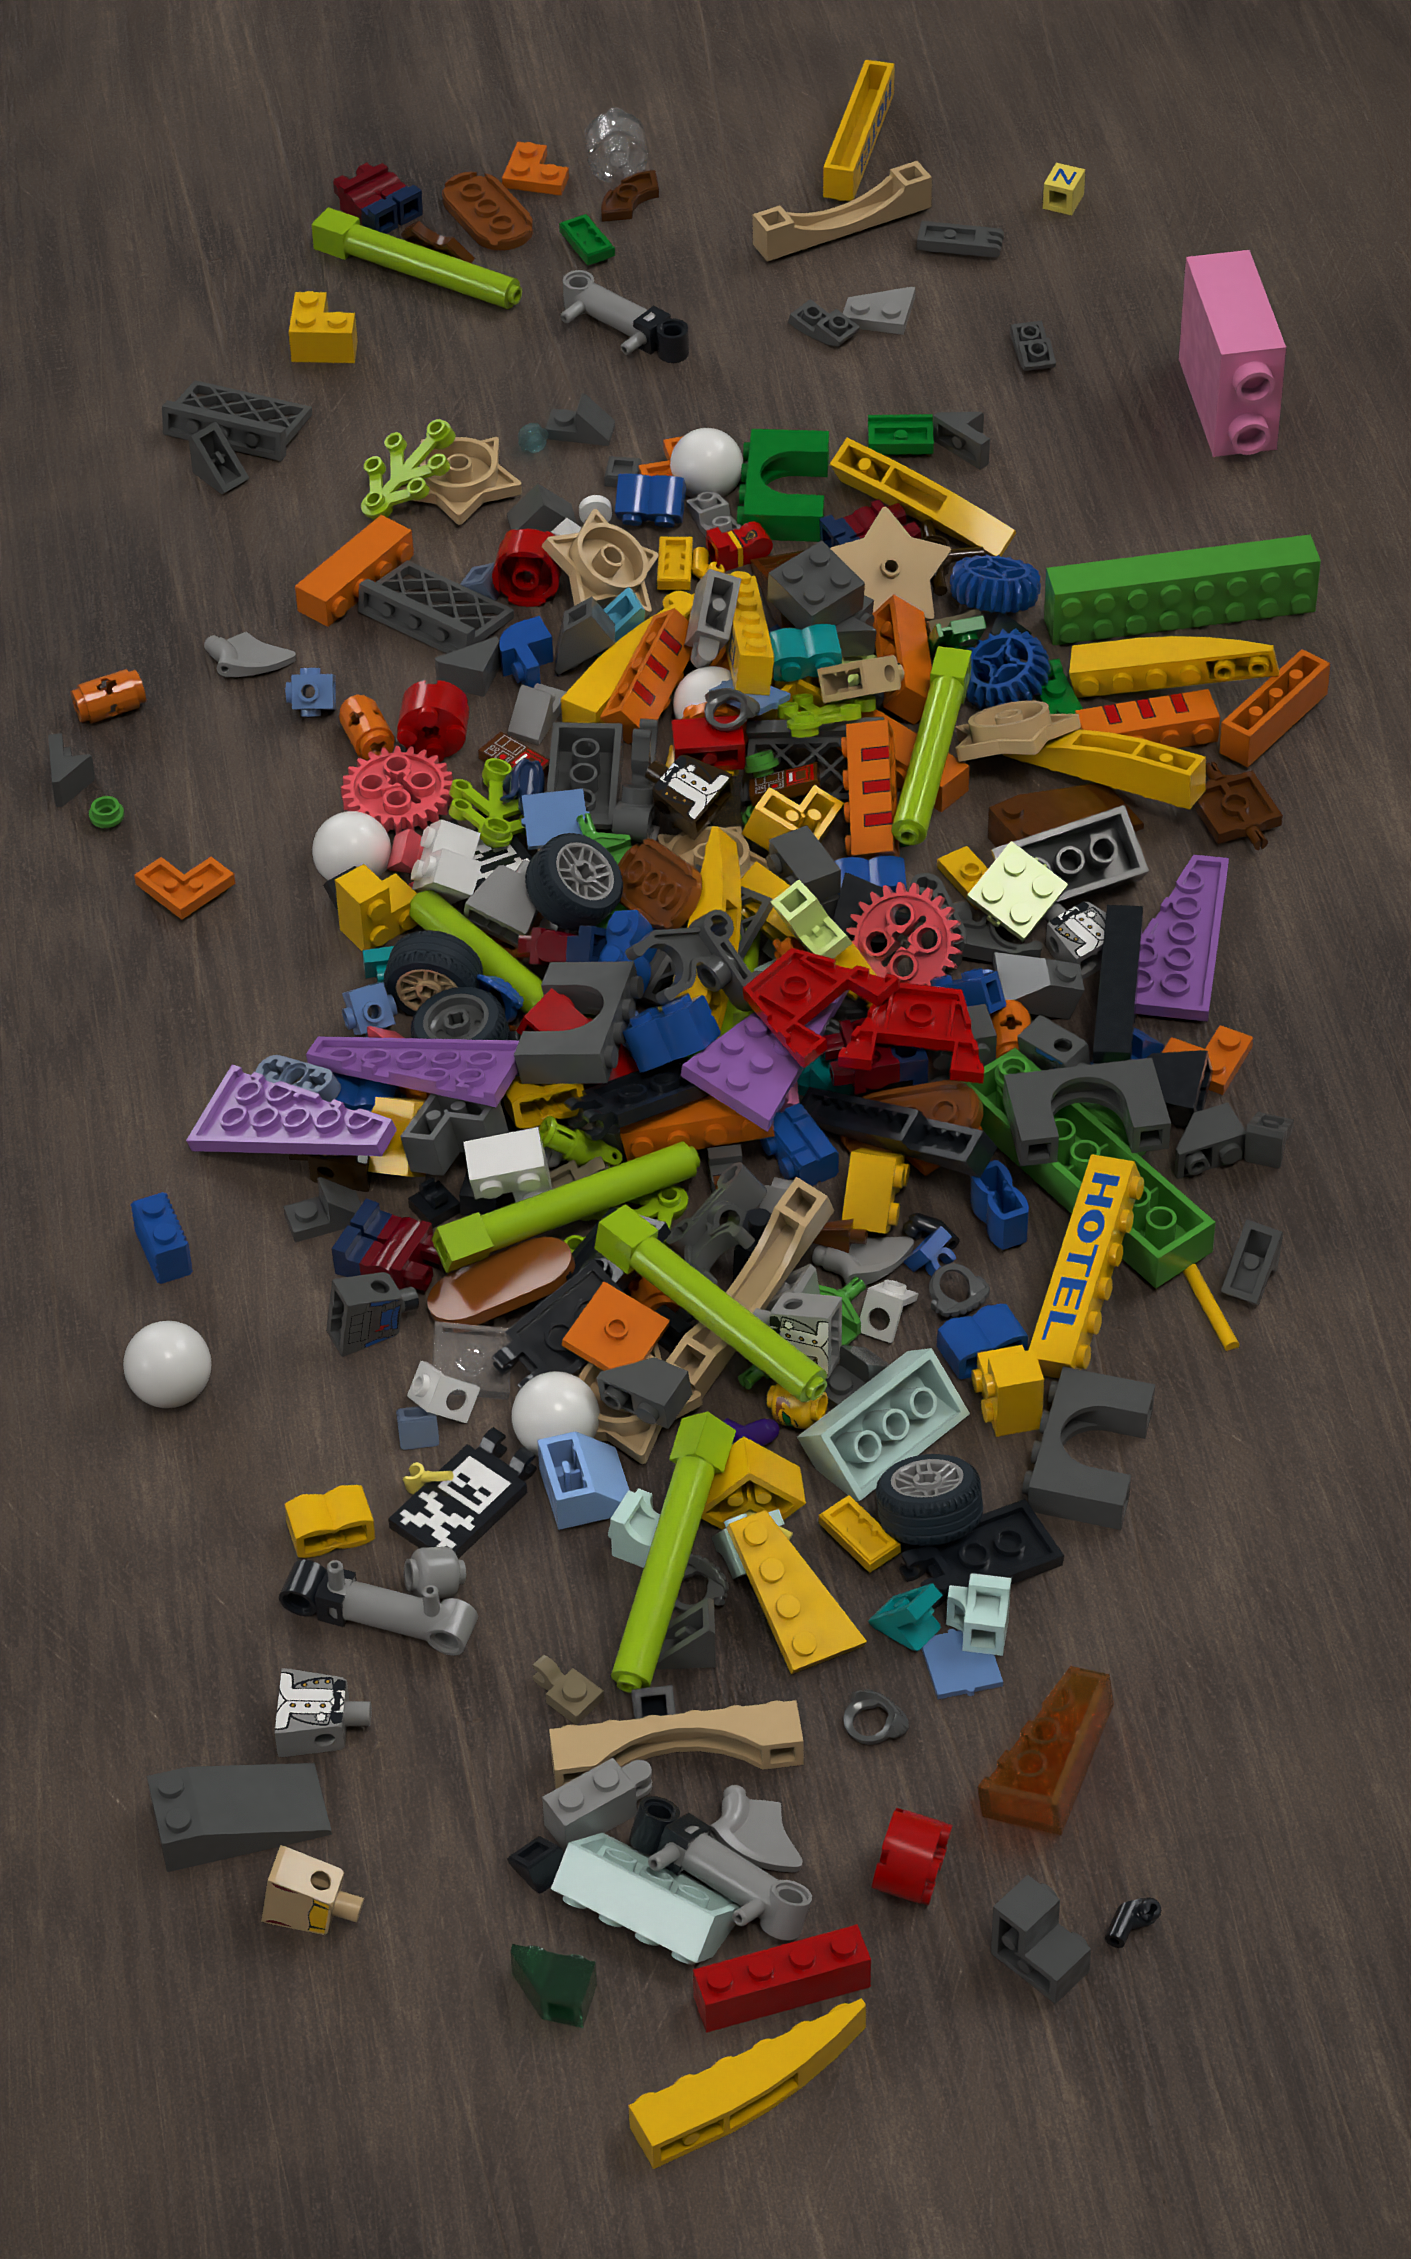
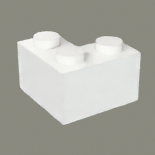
M442 819L427 826L420 841V846L424 847L421 859L415 862L411 872V880H414L412 889L416 893L434 890L449 904L469 898L474 893L482 865L481 861L473 859L481 833Z
M538 1127L464 1142L469 1180L475 1199H492L504 1193L513 1192L515 1202H519L552 1189L549 1166Z

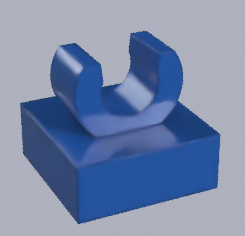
M940 1226L928 1235L903 1262L913 1272L925 1264L926 1271L932 1276L941 1267L937 1258L941 1259L944 1264H950L956 1259L952 1250L943 1247L952 1236Z

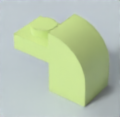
M797 880L771 901L783 922L807 952L834 959L852 944L848 936L828 916L818 899L800 880Z

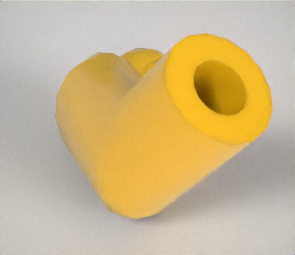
M697 547L693 550L691 570L694 576L701 579L709 569L725 573L722 564L718 568L716 567L717 562L708 564L709 551L706 548Z

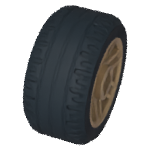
M440 931L413 932L398 940L392 948L384 973V987L387 995L391 994L398 1008L410 1016H414L418 1008L427 999L441 991L455 987L479 989L477 975H483V967L477 953L461 939Z

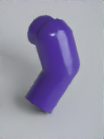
M729 1418L723 1421L736 1430L733 1439L734 1443L744 1436L763 1446L774 1441L780 1430L777 1422L770 1418L759 1419L745 1426Z

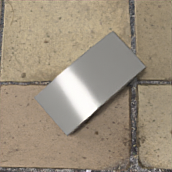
M703 492L695 498L686 500V506L705 538L706 530L716 527L722 533L742 527L730 515L729 503L717 492Z

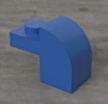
M540 616L517 622L502 633L499 640L503 677L513 674L517 683L521 682L523 685L532 688L537 683L541 684L540 666L553 662L552 636Z

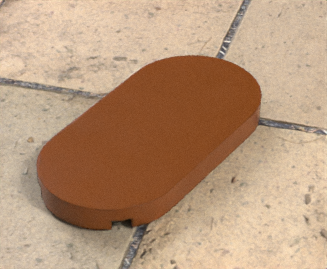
M463 172L448 179L445 183V188L442 189L443 205L479 245L487 249L502 251L518 248L530 240L533 235L532 216L496 177L484 173L485 177L477 176V172Z
M654 839L642 840L644 844L641 846L635 844L628 849L618 864L623 878V894L619 903L628 910H638L656 930L678 929L690 918L699 902L702 892L701 874L695 867Z
M943 1080L876 1091L861 1097L917 1109L927 1119L974 1129L979 1128L983 1118V1105L979 1096L972 1088L961 1081ZM840 1136L841 1141L850 1153L860 1148L896 1153Z
M553 1237L530 1239L458 1269L440 1279L428 1295V1309L433 1320L442 1327H445L444 1324L452 1325L454 1329H467L477 1326L555 1292L567 1282L566 1276L569 1272L573 1273L575 1269L574 1257L569 1246L560 1239Z

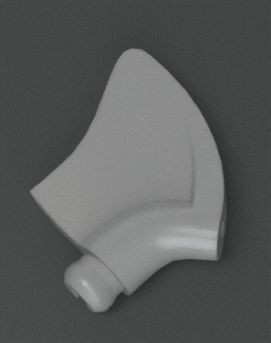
M248 632L241 633L227 640L212 635L204 643L205 650L218 662L217 672L225 677H243L266 673L288 666L296 661V653L294 651L263 643Z
M867 1237L866 1245L851 1244L849 1253L820 1245L814 1249L812 1261L816 1266H823L824 1270L842 1276L846 1285L854 1277H858L865 1285H868L898 1268L912 1252L914 1240L911 1237Z
M739 1785L727 1787L723 1792L721 1817L709 1825L712 1827L709 1836L757 1867L781 1872L800 1871L803 1861L784 1830L781 1803L749 1799L746 1796L745 1789Z

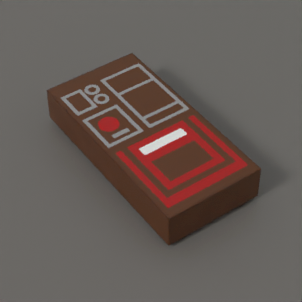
M499 732L478 750L480 760L486 762L490 758H498L509 763L512 768L523 758H527L531 762L539 761L544 771V777L548 775L550 759L503 732Z
M817 762L775 772L763 777L750 778L749 796L752 806L757 805L769 787L787 798L808 794L813 785L820 788V771Z

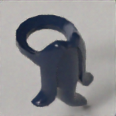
M523 758L503 779V790L507 795L502 796L500 800L509 803L514 799H518L519 811L523 816L522 795L544 793V771L540 762H531L529 759Z

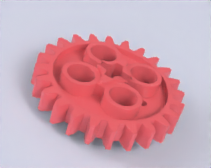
M396 746L394 753H389L386 748H382L381 755L379 756L368 752V761L358 758L357 767L349 766V775L343 776L341 795L344 810L358 811L372 816L382 824L387 833L390 829L394 830L395 834L402 832V829H412L415 831L414 827L416 826L425 830L427 821L434 823L439 821V814H448L447 806H450L453 800L449 795L453 778L452 772L447 771V764H439L437 755L427 759V750L425 749L419 754H414L412 746L406 752H401L400 747Z
M901 882L897 884L896 893H893L887 885L883 886V897L871 892L870 897L873 903L869 906L866 903L859 902L864 913L862 916L851 914L850 917L858 924L856 928H846V932L855 936L852 943L857 947L877 976L885 978L888 973L899 977V982L931 986V979L947 975L944 971L946 967L957 969L958 966L950 959L952 955H962L963 952L954 947V942L961 941L964 938L962 935L953 933V929L960 926L961 922L948 919L955 911L954 908L950 906L941 909L945 901L944 897L940 895L931 901L933 890L927 887L919 895L920 889L916 883L911 885L909 892H906L905 885ZM901 907H908L911 912L910 920L904 925H897L895 922L896 911ZM922 916H925V923L919 926L914 932H912L918 924L919 919ZM929 930H934L938 936L936 945L930 949H924L921 943L923 934ZM878 934H884L887 939V946L882 952L874 953L871 948L872 939ZM901 934L909 936L907 940L911 945L907 949L902 946L899 948L901 943L898 937ZM896 951L889 964L884 967L882 962ZM909 957L914 964L913 971L908 976L902 977L898 973V964L903 958Z

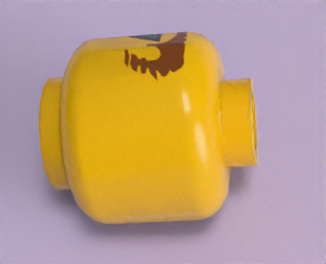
M777 1383V1385L770 1387L767 1394V1407L771 1408L774 1420L781 1425L808 1429L822 1418L827 1410L828 1397L826 1392H823L814 1401L810 1399L807 1402H801Z

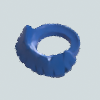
M478 974L479 989H483L488 993L492 989L499 991L505 1004L507 1023L513 1021L517 1016L518 1010L523 1006V996H520L510 983L505 982L499 977Z

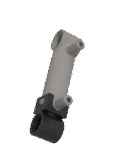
M575 270L563 277V297L566 310L560 316L564 323L568 324L579 315L587 314L630 336L628 340L621 344V351L626 355H629L638 348L650 355L657 351L659 359L667 363H679L688 357L689 331L687 323L683 320L671 318V314L654 305L647 310L596 284L593 275L587 271Z
M298 1560L294 1563L279 1594L281 1605L296 1615L312 1616L317 1611V1619L321 1622L345 1627L347 1620L428 1641L437 1651L453 1656L460 1655L464 1651L478 1620L477 1611L465 1601L448 1598L440 1603L438 1588L434 1585L424 1587L422 1590L423 1598L359 1582L356 1578V1572L343 1569V1564L338 1560L330 1561L327 1564V1570L311 1560Z
M649 1796L640 1801L629 1835V1841L638 1851L652 1855L648 1859V1864L652 1870L660 1871L666 1868L677 1876L687 1871L741 1906V1908L733 1913V1920L739 1926H744L758 1917L760 1918L762 1929L774 1938L793 1940L799 1937L812 1902V1894L805 1886L795 1881L778 1880L710 1837L712 1827L689 1812L680 1817V1810L673 1802L658 1796Z

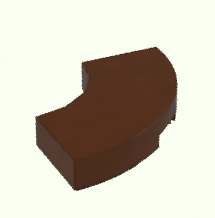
M650 170L631 175L621 180V185L614 190L610 189L604 196L601 205L602 222L632 219L633 211L639 204L650 199L659 198L656 171Z
M420 221L407 226L401 233L402 237L408 242L472 263L475 259L454 237L439 235L428 229Z

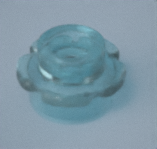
M529 423L518 432V444L524 452L537 453L545 447L549 433L546 429H542L538 423Z

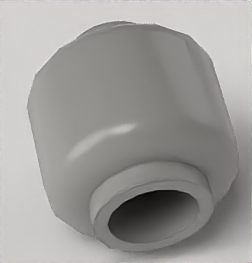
M450 1547L417 1549L413 1552L411 1559H406L404 1564L405 1586L408 1591H413L414 1595L419 1598H423L422 1590L428 1585H434L438 1588L439 1599L454 1597L458 1591L459 1584H464L466 1580L465 1563L463 1560H458L455 1551Z

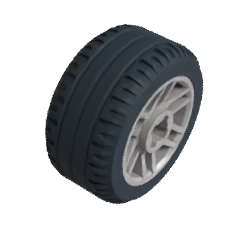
M564 833L550 839L532 857L527 866L525 883L532 903L543 917L563 929L579 931V926H597L616 908L623 894V878L617 862L605 847L585 835Z
M925 1454L901 1460L889 1467L881 1475L876 1486L879 1521L882 1528L891 1537L907 1544L931 1546L955 1541L971 1532L979 1524L983 1515L981 1480L978 1472L972 1465L954 1456Z

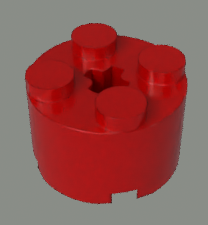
M513 529L505 534L498 548L492 580L495 589L499 594L501 591L508 596L509 602L523 607H535L545 603L547 598L551 595L554 596L557 592L562 568L542 548V544L547 537L555 536L552 532H543L536 529Z
M426 680L411 685L403 695L397 726V740L406 749L412 746L414 754H419L424 749L427 750V759L437 755L440 763L445 757L457 753L465 743L470 713L466 694L452 683L437 680L436 684H425Z
M896 1807L886 1832L881 1857L875 1869L871 1888L929 1906L935 1889L938 1871H941L947 1852V1844L953 1825Z

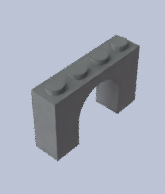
M634 961L550 962L541 984L543 994L545 995L553 988L558 994L567 996L581 1014L597 1016L589 1023L571 1030L523 1031L514 1053L521 1083H607L612 1069L617 1067L620 1047L626 1043L623 1031L628 1028L630 1019L635 1017L637 1000L643 996V979L637 975Z
M1152 1058L1004 1075L1003 1103L1020 1166L1057 1162L1059 1135L1054 1115L1068 1105L1082 1102L1103 1105L1120 1117L1132 1153L1169 1149L1171 1121Z
M1063 1366L1059 1382L1053 1380L1051 1382L1048 1395V1404H1052L1051 1410H1044L1042 1414L1039 1433L1044 1434L1042 1441L1035 1440L1033 1445L1031 1464H1035L1033 1472L1026 1471L1023 1482L1022 1494L1028 1495V1504L1035 1513L1118 1530L1122 1529L1130 1497L1131 1475L1083 1465L1069 1456L1063 1446L1077 1434L1092 1430L1108 1431L1145 1439L1153 1412L1155 1384Z

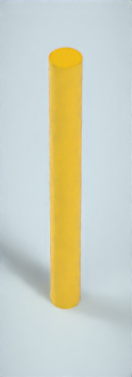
M1196 1264L1190 1265L1182 1272L1224 1349L1228 1351L1239 1348L1240 1344L1198 1267Z

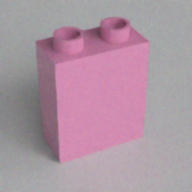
M1250 250L1186 257L1179 361L1213 457L1235 454L1251 455L1261 451L1277 450L1286 345Z

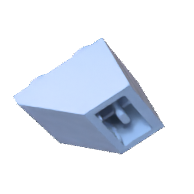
M576 1431L537 1440L539 1470L558 1530L611 1518L629 1490L616 1447Z

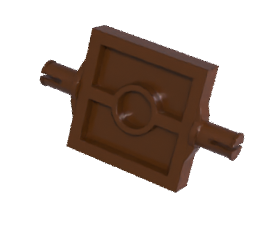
M1211 762V765L1207 763L1206 775L1210 781L1206 783V791L1193 805L1196 812L1218 844L1246 836L1256 850H1260V847L1264 849L1268 845V840L1261 831L1281 826L1282 813L1253 770L1237 775H1224L1215 762Z

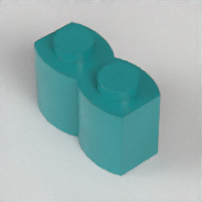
M816 624L802 630L783 628L769 633L774 653L772 673L776 681L791 682L807 676L819 678L817 669L842 664V653L835 625Z

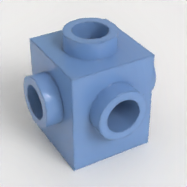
M300 668V675H291V682H286V703H292L293 710H300L301 717L321 716V710H336V675L320 674V668ZM313 686L315 694L313 697L307 698L306 690Z
M383 982L373 983L342 993L346 1008L342 1009L343 1019L347 1029H353L354 1035L365 1034L368 1037V1026L386 1029V1027L396 1024L393 1017L398 1014L396 1003L391 994L387 995ZM369 1007L372 1009L371 1017L367 1013Z

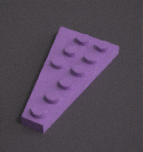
M1193 855L1177 879L1176 887L1171 895L1162 902L1160 912L1155 919L1152 918L1142 933L1136 1014L1208 1021L1229 858Z
M846 990L809 1021L805 1027L823 1036L826 1025L830 1018L836 1014L849 990ZM753 1012L682 1065L681 1076L768 1132L776 1112L782 1108L787 1093L791 1087H794L804 1068L798 1064L760 1017Z
M318 1036L306 1053L309 1064L327 1068L331 1072L497 1107L518 1073L514 1053L519 1041Z
M232 1064L186 1141L191 1151L382 1156L397 1129L390 1118L361 1108L355 1111L348 1109L343 1102L335 1099L327 1102L322 1100L320 1094L282 1081L276 1083L266 1081L264 1075L256 1072L252 1075L243 1073L241 1067Z

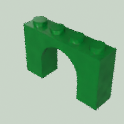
M751 429L750 442H744L743 461H748V463H743L741 468V483L746 484H740L739 504H744V506H738L737 524L743 526L748 522H759L770 539L775 541L820 542L819 519L824 517V495L786 494L775 491L767 485L776 479L789 476L828 477L829 431Z

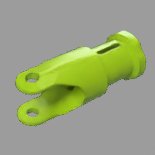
M547 1116L539 1127L544 1148L548 1147L561 1153L563 1159L569 1162L574 1160L580 1167L599 1156L602 1157L605 1165H608L609 1168L610 1165L616 1166L622 1161V1154L617 1148L606 1144L601 1139L597 1141L591 1140L580 1129L571 1130L562 1126L552 1116ZM613 1153L616 1155V1159L612 1157Z

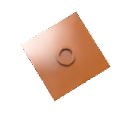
M604 1281L562 1339V1346L605 1371L646 1360L669 1327L670 1320Z

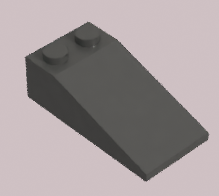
M553 722L547 792L583 789L585 808L591 814L595 829H612L614 809L619 802L624 755L622 724Z
M1125 805L1013 842L1034 859L1038 858V862L1042 865L1046 864V868L1068 884L1067 889L1055 902L1059 904L1140 881L1149 872ZM1008 844L991 849L994 861Z
M315 1763L197 1766L147 1776L167 1872L280 1847V1845L285 1846L332 1835Z

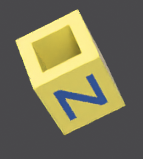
M1056 163L1044 182L1043 209L1072 216L1084 195L1085 169Z

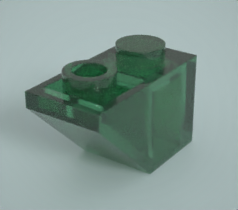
M512 1944L510 1950L512 1975L541 2019L584 2028L597 1987L596 1962L576 1954L562 1955L548 1952L535 1945L525 1947Z

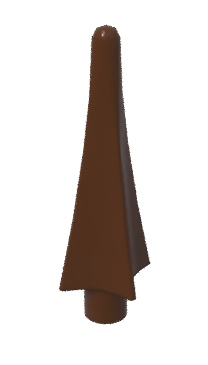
M854 1219L826 1222L812 1243L849 1253L851 1244L866 1245L868 1232L867 1229H853Z

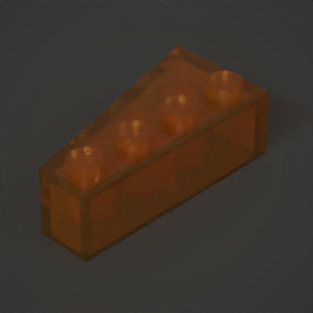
M1074 1666L1068 1668L1042 1702V1709L1033 1721L1028 1720L1021 1729V1737L1010 1751L1005 1750L998 1759V1767L989 1778L985 1776L978 1785L982 1817L1062 1835L1114 1706L1110 1674Z

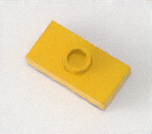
M661 536L659 538L657 590H691L693 537Z
M968 846L937 859V868L965 899L988 870ZM967 900V901L973 906V908H974L975 910L979 909V908L976 907L974 904H972L969 900Z
M850 1495L819 1514V1524L869 1573L901 1553V1544L887 1534L882 1526Z

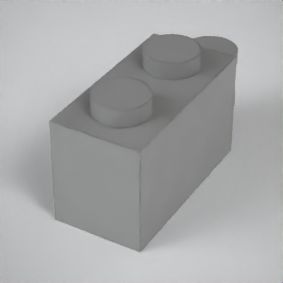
M709 569L697 583L684 644L693 647L691 662L696 668L709 666L711 661L716 658L718 652L729 641L741 578Z
M611 1758L542 1797L544 1825L564 1852L569 1842L599 1833H606L636 1816L637 1800L648 1795L652 1790V1769L650 1764L644 1760H634L620 1767L615 1759Z

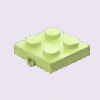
M1011 841L968 893L966 899L988 915L987 919L991 924L996 927L999 925L1003 926L1024 942L1067 889L1068 884L1046 868V864L1042 865L1038 862V858L1034 859Z

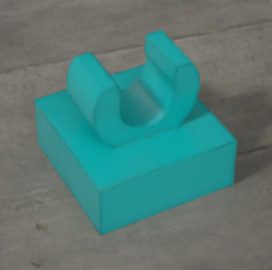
M394 946L363 950L365 978L377 977V983H384V973Z

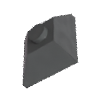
M994 952L992 956L994 971H998L1005 1000L1021 1002L1029 1011V1014L1070 1019L1084 992L1079 964Z

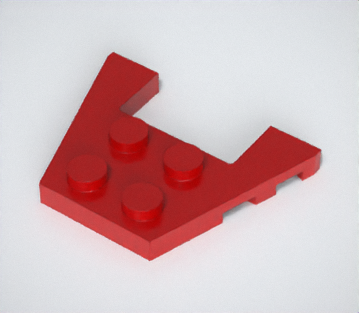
M791 948L743 987V998L798 1064L806 1068L827 1050L826 1039L805 1027L809 1021L846 990L854 992L878 1007L899 989V977L888 973L885 978L870 974L869 968L858 965L853 969L836 965V959Z
M899 982V989L878 1007L874 1004L871 1005L867 1011V1018L861 1026L855 1028L851 1034V1041L846 1048L842 1047L838 1054V1067L871 1071L876 1043H884L894 1046L927 1048L935 1051H953L950 1080L983 1084L985 1070L979 1058V1048L977 1041L974 1040L971 1029L972 1023L962 989Z

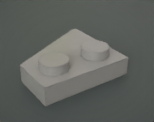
M915 287L848 297L843 314L860 327L859 329L904 335L915 300Z

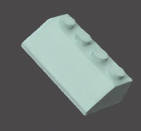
M932 1348L907 1351L797 1436V1439L819 1473L844 1493L850 1495L855 1501H861L876 1489L879 1478L889 1467L901 1460L918 1456L966 1418L970 1412Z
M599 1833L568 1843L551 1889L564 1895L562 1899L565 1903L580 1909L587 1907L599 1913L598 1918L602 1922L614 1927L624 1926L636 1932L635 1937L639 1941L652 1946L660 1944L671 1950L672 1957L680 1962L693 1965L712 1958L736 1924L733 1920V1913L741 1908L740 1905L712 1887L684 1873L677 1876L666 1868L660 1871L652 1870L648 1864L650 1856L605 1833Z

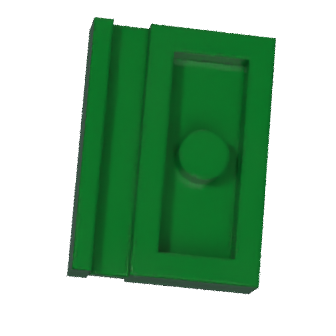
M933 414L868 415V448L882 455L934 454Z
M984 616L950 621L949 625L944 628L941 627V623L935 624L928 637L930 657L933 656L938 646L967 650L969 647L975 648L978 640H980L986 630Z

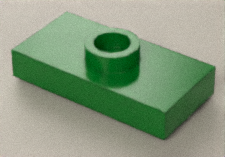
M587 214L559 223V232L587 266L615 256V247Z

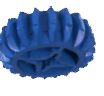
M986 554L985 556L975 555L972 558L965 557L956 562L955 566H953V573L950 575V592L957 602L966 604L969 608H977L979 611L986 610L991 613L1001 612L1005 614L1006 612L1016 613L1019 610H1028V608L1035 606L1041 589L1039 571L1033 568L1032 565L1024 564L1022 560H1013L1011 557L1005 558L999 555L989 556Z
M1002 628L999 635L994 636L989 632V638L984 641L978 640L976 648H967V650L972 651L971 678L966 697L972 705H976L981 711L1010 702L1032 701V696L1042 695V686L1048 685V675L1051 674L1049 656L1037 637L1033 638L1028 631L1021 634L1015 628L1008 634Z

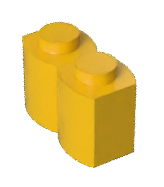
M520 1076L513 1079L503 1096L504 1107L516 1127L533 1128L541 1125L547 1116L558 1119L576 1116L579 1108L571 1111L565 1106L564 1102L570 1097L583 1096L584 1086L583 1083L522 1084Z
M341 1485L325 1494H302L285 1503L286 1523L297 1557H316L336 1548H354L375 1539L374 1520L362 1485Z

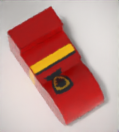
M748 522L740 527V529L723 533L718 527L706 530V549L709 551V561L717 562V568L722 564L725 572L750 564V559L767 557L773 548L772 540L759 522Z

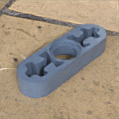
M269 1056L256 1069V1073L264 1075L266 1081L272 1083L282 1081L320 1094L322 1100L327 1102L335 1099L341 1091V1084L331 1070L285 1056Z

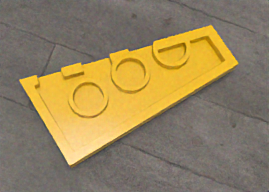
M766 1510L728 1524L727 1531L791 1674L866 1645V1639Z

